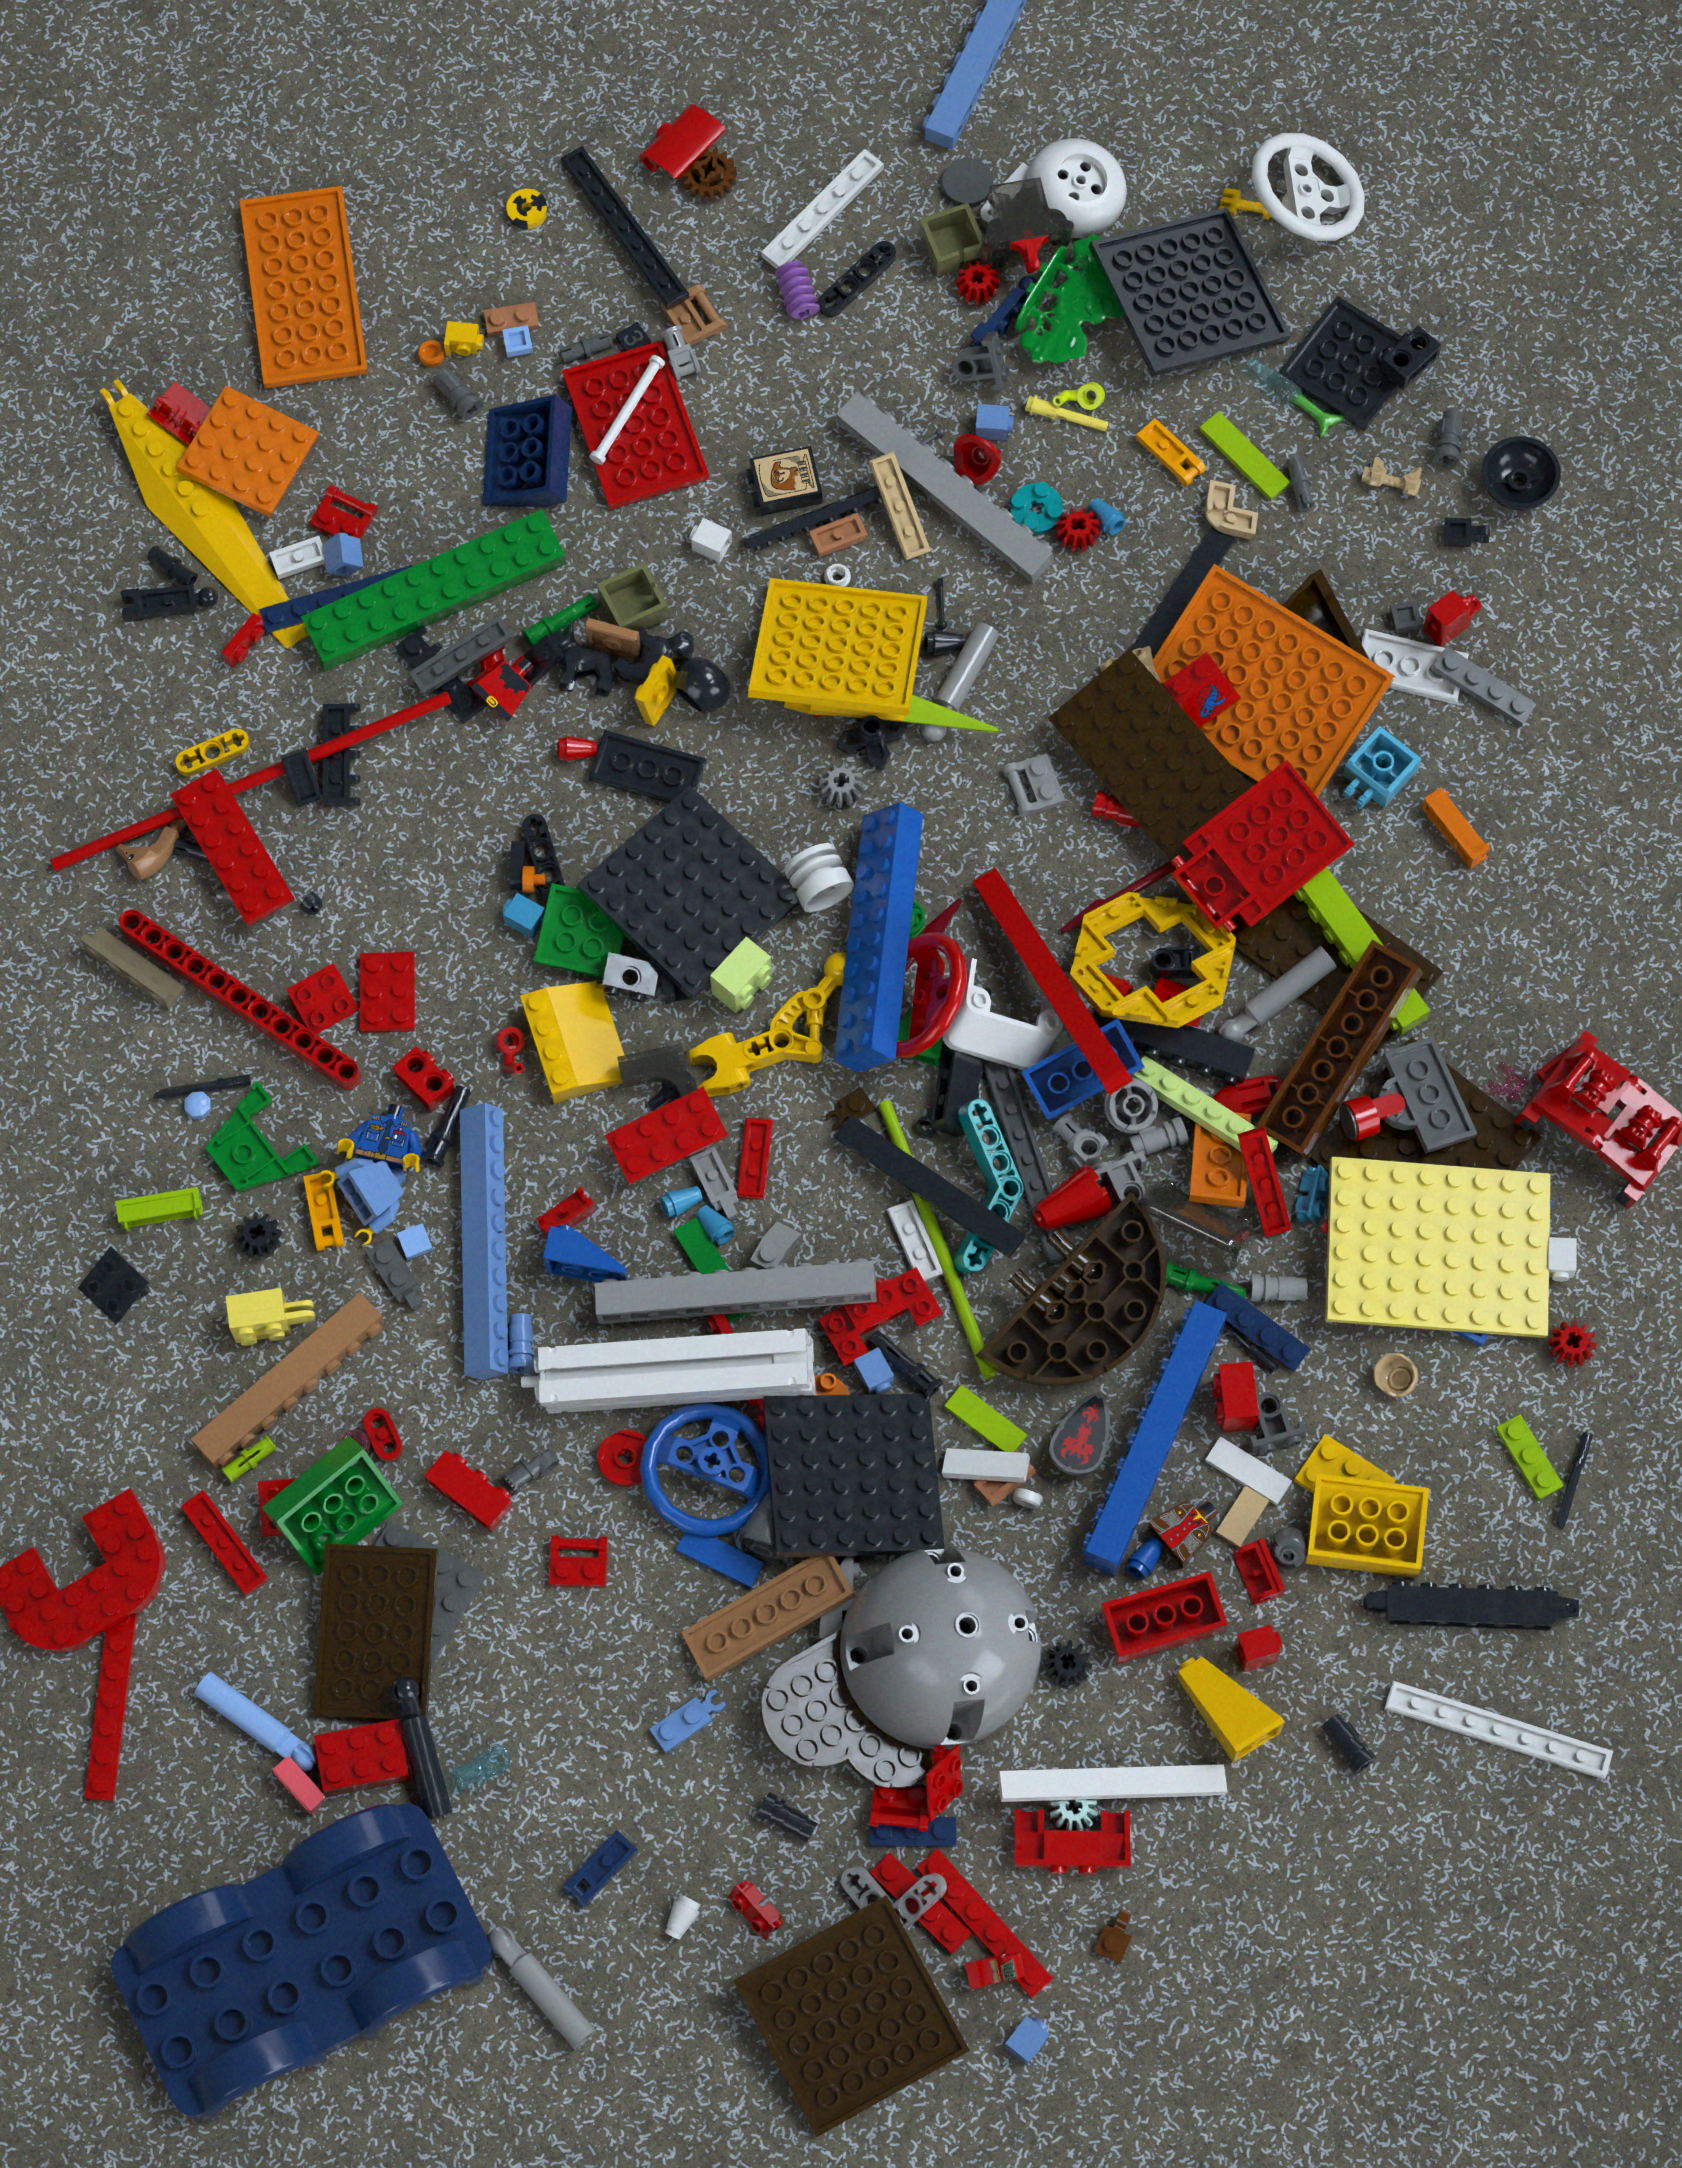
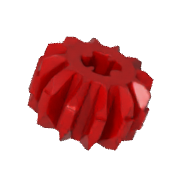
M977 260L975 266L967 262L965 269L958 271V278L955 280L959 297L965 296L966 304L972 299L975 300L976 306L979 305L980 300L988 304L990 297L995 298L1000 285L996 269L990 270L989 263L980 266L979 260Z
M1071 507L1069 514L1062 512L1060 521L1056 522V529L1058 530L1056 538L1057 540H1062L1063 548L1071 545L1072 552L1076 551V547H1080L1085 552L1087 545L1093 547L1096 542L1095 539L1100 537V530L1098 529L1100 522L1098 519H1094L1093 511L1085 514L1083 507L1080 508L1079 512H1076Z
M1575 1319L1572 1320L1570 1327L1563 1321L1560 1324V1329L1553 1328L1551 1333L1554 1337L1549 1338L1548 1344L1553 1346L1550 1350V1355H1560L1557 1360L1558 1364H1561L1565 1359L1568 1360L1567 1367L1572 1368L1575 1360L1577 1365L1581 1367L1585 1363L1584 1359L1591 1360L1593 1357L1591 1351L1596 1349L1597 1344L1591 1341L1595 1336L1594 1332L1585 1333L1588 1327L1587 1324H1583L1579 1328ZM1569 1339L1572 1340V1343L1574 1341L1578 1343L1576 1348H1572L1573 1345H1567Z

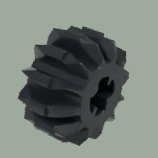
M254 1212V1219L250 1220L247 1216H244L245 1225L240 1224L236 1226L239 1234L235 1236V1241L240 1243L238 1246L240 1252L247 1251L248 1258L254 1257L257 1252L259 1259L263 1260V1252L267 1251L269 1255L273 1256L274 1251L271 1246L280 1247L281 1242L277 1238L282 1236V1231L277 1229L279 1224L276 1219L270 1221L269 1214L265 1213L260 1219L258 1212ZM260 1232H263V1237L258 1236L256 1240L254 1239V1234L259 1235Z
M1072 1640L1067 1641V1648H1064L1061 1642H1057V1651L1048 1649L1047 1654L1051 1659L1044 1660V1666L1050 1667L1045 1672L1046 1677L1056 1675L1052 1684L1056 1686L1062 1680L1064 1681V1689H1068L1069 1681H1072L1073 1685L1078 1688L1080 1686L1078 1678L1087 1681L1089 1675L1085 1671L1092 1670V1664L1085 1662L1090 1658V1653L1080 1654L1083 1649L1082 1644L1077 1645L1073 1649ZM1068 1659L1072 1660L1073 1669L1070 1667L1068 1670L1063 1669V1660L1066 1663Z

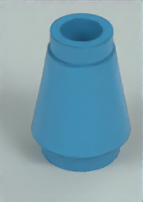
M1100 498L1094 499L1089 504L1088 510L1090 512L1093 511L1094 518L1099 520L1100 527L1105 533L1116 535L1124 528L1126 520L1122 512Z
M698 1186L665 1192L664 1196L660 1197L659 1200L666 1217L673 1216L676 1218L698 1204V1202L703 1201Z
M708 1205L703 1206L696 1213V1217L713 1243L717 1242L719 1245H723L734 1236L735 1229L733 1228V1223Z

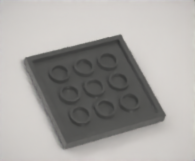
M389 1520L374 1546L439 1549L432 1668L485 1581L487 1574Z

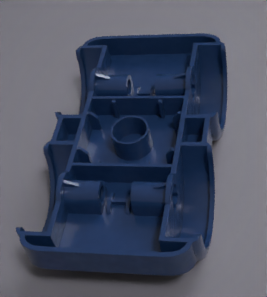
M409 1803L401 1805L382 1804L350 1814L318 1830L290 1850L283 1858L280 1866L243 1885L231 1883L215 1886L190 1895L152 1915L131 1931L123 1942V1946L115 1951L112 1958V1972L172 2102L186 2117L193 2120L205 2119L211 2122L218 2119V2113L225 2106L253 2088L298 2068L306 2066L320 2067L326 2062L327 2055L362 2037L365 2040L375 2039L377 2037L376 2033L382 2026L418 2003L461 1985H480L484 1979V1974L490 1970L492 1965L493 1952L486 1934L425 1813L416 1805Z

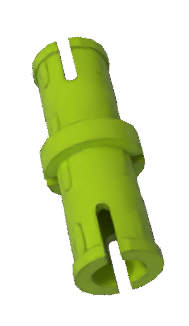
M266 1435L248 1450L243 1449L239 1457L221 1470L229 1481L233 1483L249 1469L252 1468L254 1470L257 1468V1463L273 1451H276L277 1448ZM259 1451V1453H258L257 1455H255L253 1458H251L250 1460H248L250 1457H252L254 1454H256V1453Z

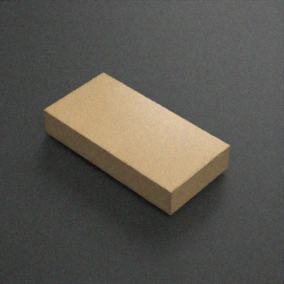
M1245 1485L1215 1534L1237 1548L1241 1547L1270 1500Z

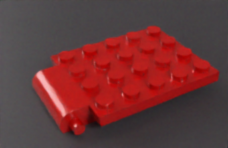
M1285 760L1182 842L1192 858L1185 862L1178 855L1171 860L1177 869L1171 876L1215 930L1223 926L1229 934L1237 928L1231 920L1235 915L1239 914L1247 926L1251 928L1355 846V844L1288 760Z

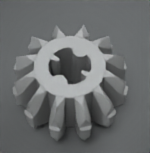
M844 761L840 765L841 768H837L832 763L830 765L831 771L824 770L822 772L823 779L819 780V787L822 788L820 791L821 797H828L827 803L829 805L837 801L839 809L842 808L843 802H846L851 807L853 805L852 799L860 800V791L864 790V783L861 782L863 780L862 773H855L856 767L854 765L847 769ZM840 782L844 783V787H838Z

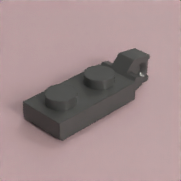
M390 1238L366 1252L395 1300L397 1299L399 1303L406 1300L413 1312L423 1307L416 1295L417 1292L421 1291L419 1284Z

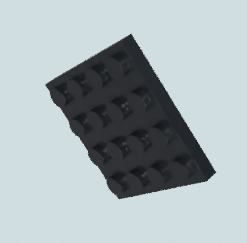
M1337 296L1281 368L1278 377L1336 414L1342 415L1344 419L1363 431H1366L1399 387L1382 373L1380 369L1382 355L1389 347L1394 348L1399 344L1401 335ZM1417 345L1412 346L1416 350H1422V348H1420ZM1401 362L1394 363L1399 367L1405 366V364Z

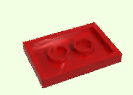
M414 951L360 953L361 1033L415 1031Z

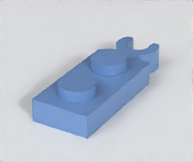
M716 1689L708 1692L705 1701L702 1703L695 1697L649 1729L665 1754L712 1723L713 1720L709 1715L710 1713H719L725 1709V1702L717 1706L711 1703V1699L718 1695Z

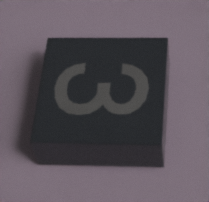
M638 322L616 334V339L624 351L652 343Z

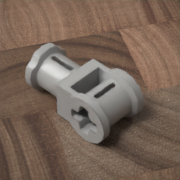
M681 325L670 327L659 333L660 337L664 338L669 350L666 355L676 381L690 373L695 372L698 374L701 372L698 359L694 351H692L690 343L685 344L681 334Z

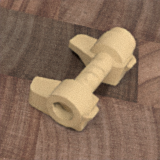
M1375 457L1373 467L1365 466L1361 482L1376 487L1384 484L1403 489L1405 494L1417 497L1422 480L1420 479L1422 468L1413 469L1409 474L1404 475V479L1386 474L1387 470L1384 467V462L1379 457Z

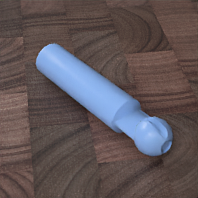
M209 1672L198 1684L194 1692L195 1696L273 1753L277 1752L284 1758L289 1756L303 1772L310 1771L317 1765V1752L312 1745L304 1743L293 1735L288 1727L217 1675Z

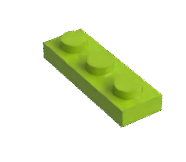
M1521 1414L1496 1427V1432L1538 1501L1564 1487Z

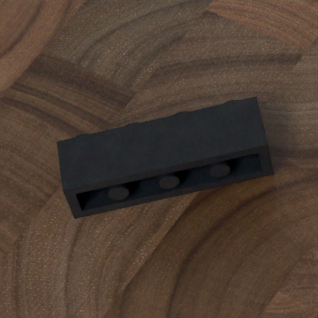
M944 1041L930 1128L959 1137L965 1135V1132L960 1123L958 1112L963 1104L979 1099L978 1089L980 1077L983 1073V1058L950 1049Z

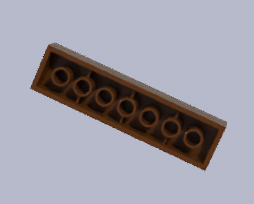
M1372 939L1256 1127L1264 1126L1266 1133L1276 1139L1278 1143L1307 1160L1422 976L1423 972L1420 967Z

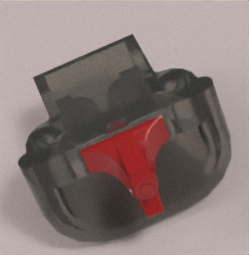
M1041 177L990 186L988 202L993 220L988 223L985 235L982 238L980 258L984 264L989 263L990 267L996 268L1025 264L1026 272L1033 273L1040 269V261L1052 258L1061 245H1065L1067 249L1071 241L1074 223L1067 220L1062 211L1048 207Z

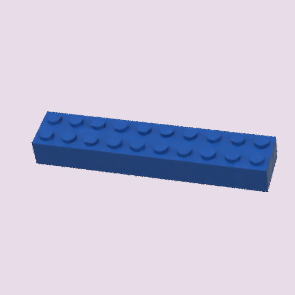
M901 802L864 815L861 823L862 828L834 1053V1062L857 1073L894 1061L896 1057L923 822L922 813Z
M1197 1300L1193 1308L1187 1307L1181 1321L1180 1330H1182V1333L1176 1332L1170 1346L1169 1354L1172 1356L1171 1358L1166 1356L1161 1365L1158 1377L1161 1381L1160 1383L1155 1381L1150 1390L1147 1402L1150 1406H1143L1136 1427L1139 1431H1132L1125 1452L1128 1456H1121L1114 1477L1117 1481L1116 1483L1110 1481L1103 1502L1106 1506L1105 1508L1099 1506L1092 1527L1095 1531L1094 1533H1087L1082 1545L1081 1554L1085 1555V1565L1115 1577L1224 1329L1227 1313Z

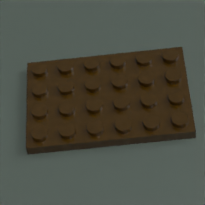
M325 1543L313 1715L401 1720L398 1702L391 1695V1687L397 1678L409 1676L419 1686L417 1696L421 1713L427 1714L428 1718L439 1549Z

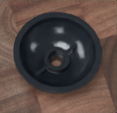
M1515 436L1501 440L1490 448L1482 463L1481 477L1486 491L1497 503L1508 509L1523 511L1537 508L1553 497L1560 483L1561 468L1556 455L1547 445L1530 437ZM1521 481L1523 485L1516 486L1513 482Z

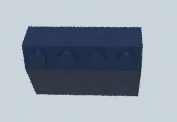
M556 394L489 409L483 505L547 507L566 503L572 407Z

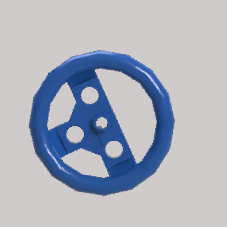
M700 1403L680 1407L659 1421L644 1443L639 1470L645 1496L661 1518L683 1532L708 1537L736 1532L744 1527L770 1490L765 1435L755 1421L733 1407L713 1403ZM705 1419L712 1420L708 1433L688 1441L678 1436H670L671 1433L686 1423ZM738 1431L744 1434L754 1448L759 1471L754 1466L741 1461L734 1446ZM715 1434L724 1435L727 1438V1445L723 1447L716 1446L712 1441V1437ZM687 1449L691 1453V1459L687 1462L680 1461L676 1456V1451ZM708 1463L712 1464L713 1467H712V1468H708V1467H707ZM657 1464L668 1465L744 1495L749 1501L730 1516L711 1520L690 1516L672 1505L662 1491L657 1473ZM733 1469L741 1471L744 1480L738 1483L731 1481L728 1475L729 1471Z

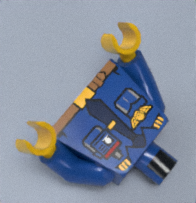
M389 1104L386 1117L373 1114L370 1120L364 1121L347 1138L340 1139L336 1154L346 1151L347 1158L351 1159L355 1150L356 1158L372 1160L374 1163L384 1161L390 1169L398 1167L404 1172H408V1168L413 1166L415 1171L419 1172L422 1147L418 1135L412 1130L410 1123L402 1120L404 1107Z

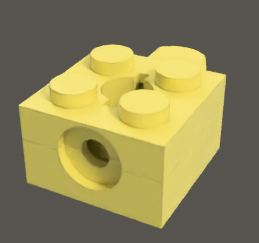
M281 1288L226 1296L229 1328L235 1342L241 1343V1345H253L257 1343V1340L267 1338L269 1341L283 1340L286 1335H291L290 1325L315 1320V1312L311 1311L314 1309L313 1301L302 1300L287 1303Z

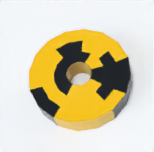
M522 189L510 196L507 201L506 211L508 219L514 226L529 230L538 227L544 222L547 217L548 207L546 199L540 192L534 189ZM530 207L531 210L524 211L523 208Z

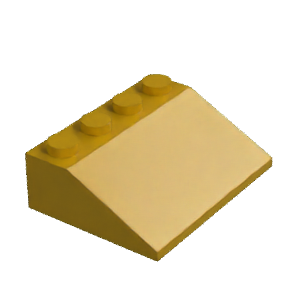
M597 981L546 987L520 995L522 1007L554 1104L632 1080L603 989L596 988Z
M1317 1473L1305 1564L1418 1579L1422 1567L1429 1488Z

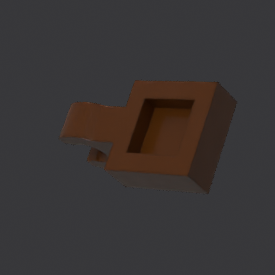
M1121 1909L1114 1927L1104 1926L1094 1953L1121 1964L1132 1936L1124 1933L1132 1913Z

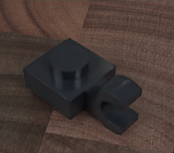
M1445 518L1444 546L1470 547L1471 540L1478 543H1489L1490 526H1471V518Z

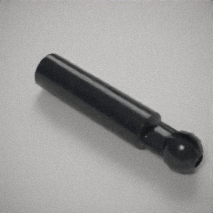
M404 1676L397 1678L393 1682L391 1695L398 1702L402 1716V1719L399 1721L401 1733L423 1812L430 1819L453 1812L427 1714L421 1713L417 1698L419 1686L413 1678Z

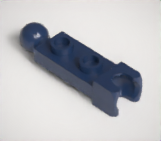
M1024 276L1021 278L1018 287L1016 286L985 324L979 323L970 334V337L973 339L969 345L970 347L982 346L981 341L987 332L998 331V334L1003 335L1010 326L1009 321L1014 315L1016 317L1019 316L1031 282L1037 283L1034 277Z

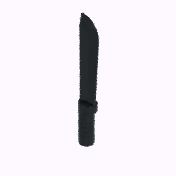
M250 1074L229 1078L221 1077L217 1078L216 1081L165 1088L156 1092L153 1098L162 1099L191 1094L192 1092L214 1089L223 1090L251 1085Z
M1225 1320L1224 1326L1248 1348L1246 1352L1270 1374H1273L1278 1369V1365L1255 1343L1251 1344Z
M1582 1433L1576 1456L1572 1461L1573 1469L1558 1514V1522L1562 1530L1567 1522L1581 1470L1585 1466L1593 1435L1590 1433Z

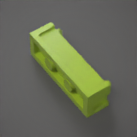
M198 1187L115 1201L118 1223H121V1229H126L127 1232H130L131 1227L194 1217L195 1220H198V1216L204 1215Z

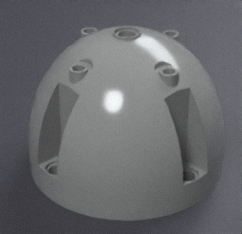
M948 1547L945 1550H917L910 1552L881 1568L864 1584L852 1600L843 1622L840 1638V1658L843 1675L850 1693L859 1708L868 1719L888 1735L904 1743L927 1749H934L936 1745H943L945 1749H952L956 1744L959 1747L967 1746L986 1738L1002 1727L1015 1715L1028 1698L1038 1675L1042 1654V1646L1038 1643L1034 1624L1038 1616L1032 1601L1022 1585L1008 1570L994 1560L980 1553L955 1547ZM960 1621L968 1623L971 1629L970 1634H965L960 1630ZM902 1632L908 1635V1640L902 1637ZM850 1652H858L862 1657V1663L853 1662ZM966 1684L972 1687V1692L966 1688ZM949 1728L955 1730L957 1734L956 1740L948 1739L947 1733Z

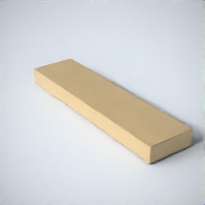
M891 452L868 461L905 561L930 552L929 544L895 453Z

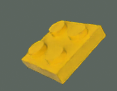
M663 655L657 663L652 665L648 678L644 684L637 688L635 693V700L645 723L653 727L677 693L674 689L675 667L672 660Z

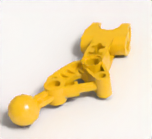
M836 952L827 958L824 964L825 977L818 986L798 992L789 999L772 1019L770 1031L736 1043L733 1033L719 1034L685 1053L689 1065L710 1063L717 1068L715 1075L697 1086L698 1089L704 1086L709 1097L730 1095L751 1085L749 1072L784 1060L819 1063L824 1056L820 1042V1028L823 1027V1013L827 1008L826 1000L837 986H843L846 953ZM804 1012H806V1026L810 1028L809 1037L797 1034L792 1030L794 1023ZM780 1040H786L789 1042V1044L783 1048L776 1046V1043ZM768 1045L771 1047V1052L768 1051ZM758 1050L760 1055L755 1056L753 1051Z

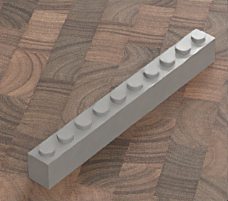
M856 392L836 413L838 423L879 457L894 452L905 479L1034 584L1054 562L1052 547L1044 540L1039 542L1032 536L1033 532L1025 524L1019 525L1012 520L1014 517L1004 507L999 509L993 504L994 500L986 492L982 491L980 493L974 488V483L967 476L962 475L960 477L955 473V468L946 459L942 461L935 456V451L928 444L923 443L921 445L915 440L916 436L907 427L902 429L898 426L896 419L889 412H881L871 397L868 395L863 397L860 393Z
M862 1258L854 1259L850 1263H840L838 1261H827L824 1265L800 1263L796 1267L788 1268L774 1265L763 1270L748 1267L738 1272H729L727 1270H716L713 1274L689 1272L685 1276L674 1277L670 1274H663L651 1279L637 1276L627 1281L605 1279L602 1283H595L596 1316L599 1324L877 1302L874 1263Z

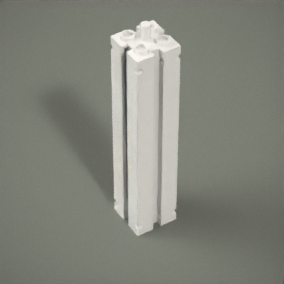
M802 1328L794 1329L793 1331L775 1330L556 1346L555 1348L539 1347L538 1356L534 1357V1369L540 1375L521 1377L522 1388L535 1387L536 1400H539V1403L546 1407L549 1413L763 1399V1396L815 1395L813 1339L808 1335L806 1329Z

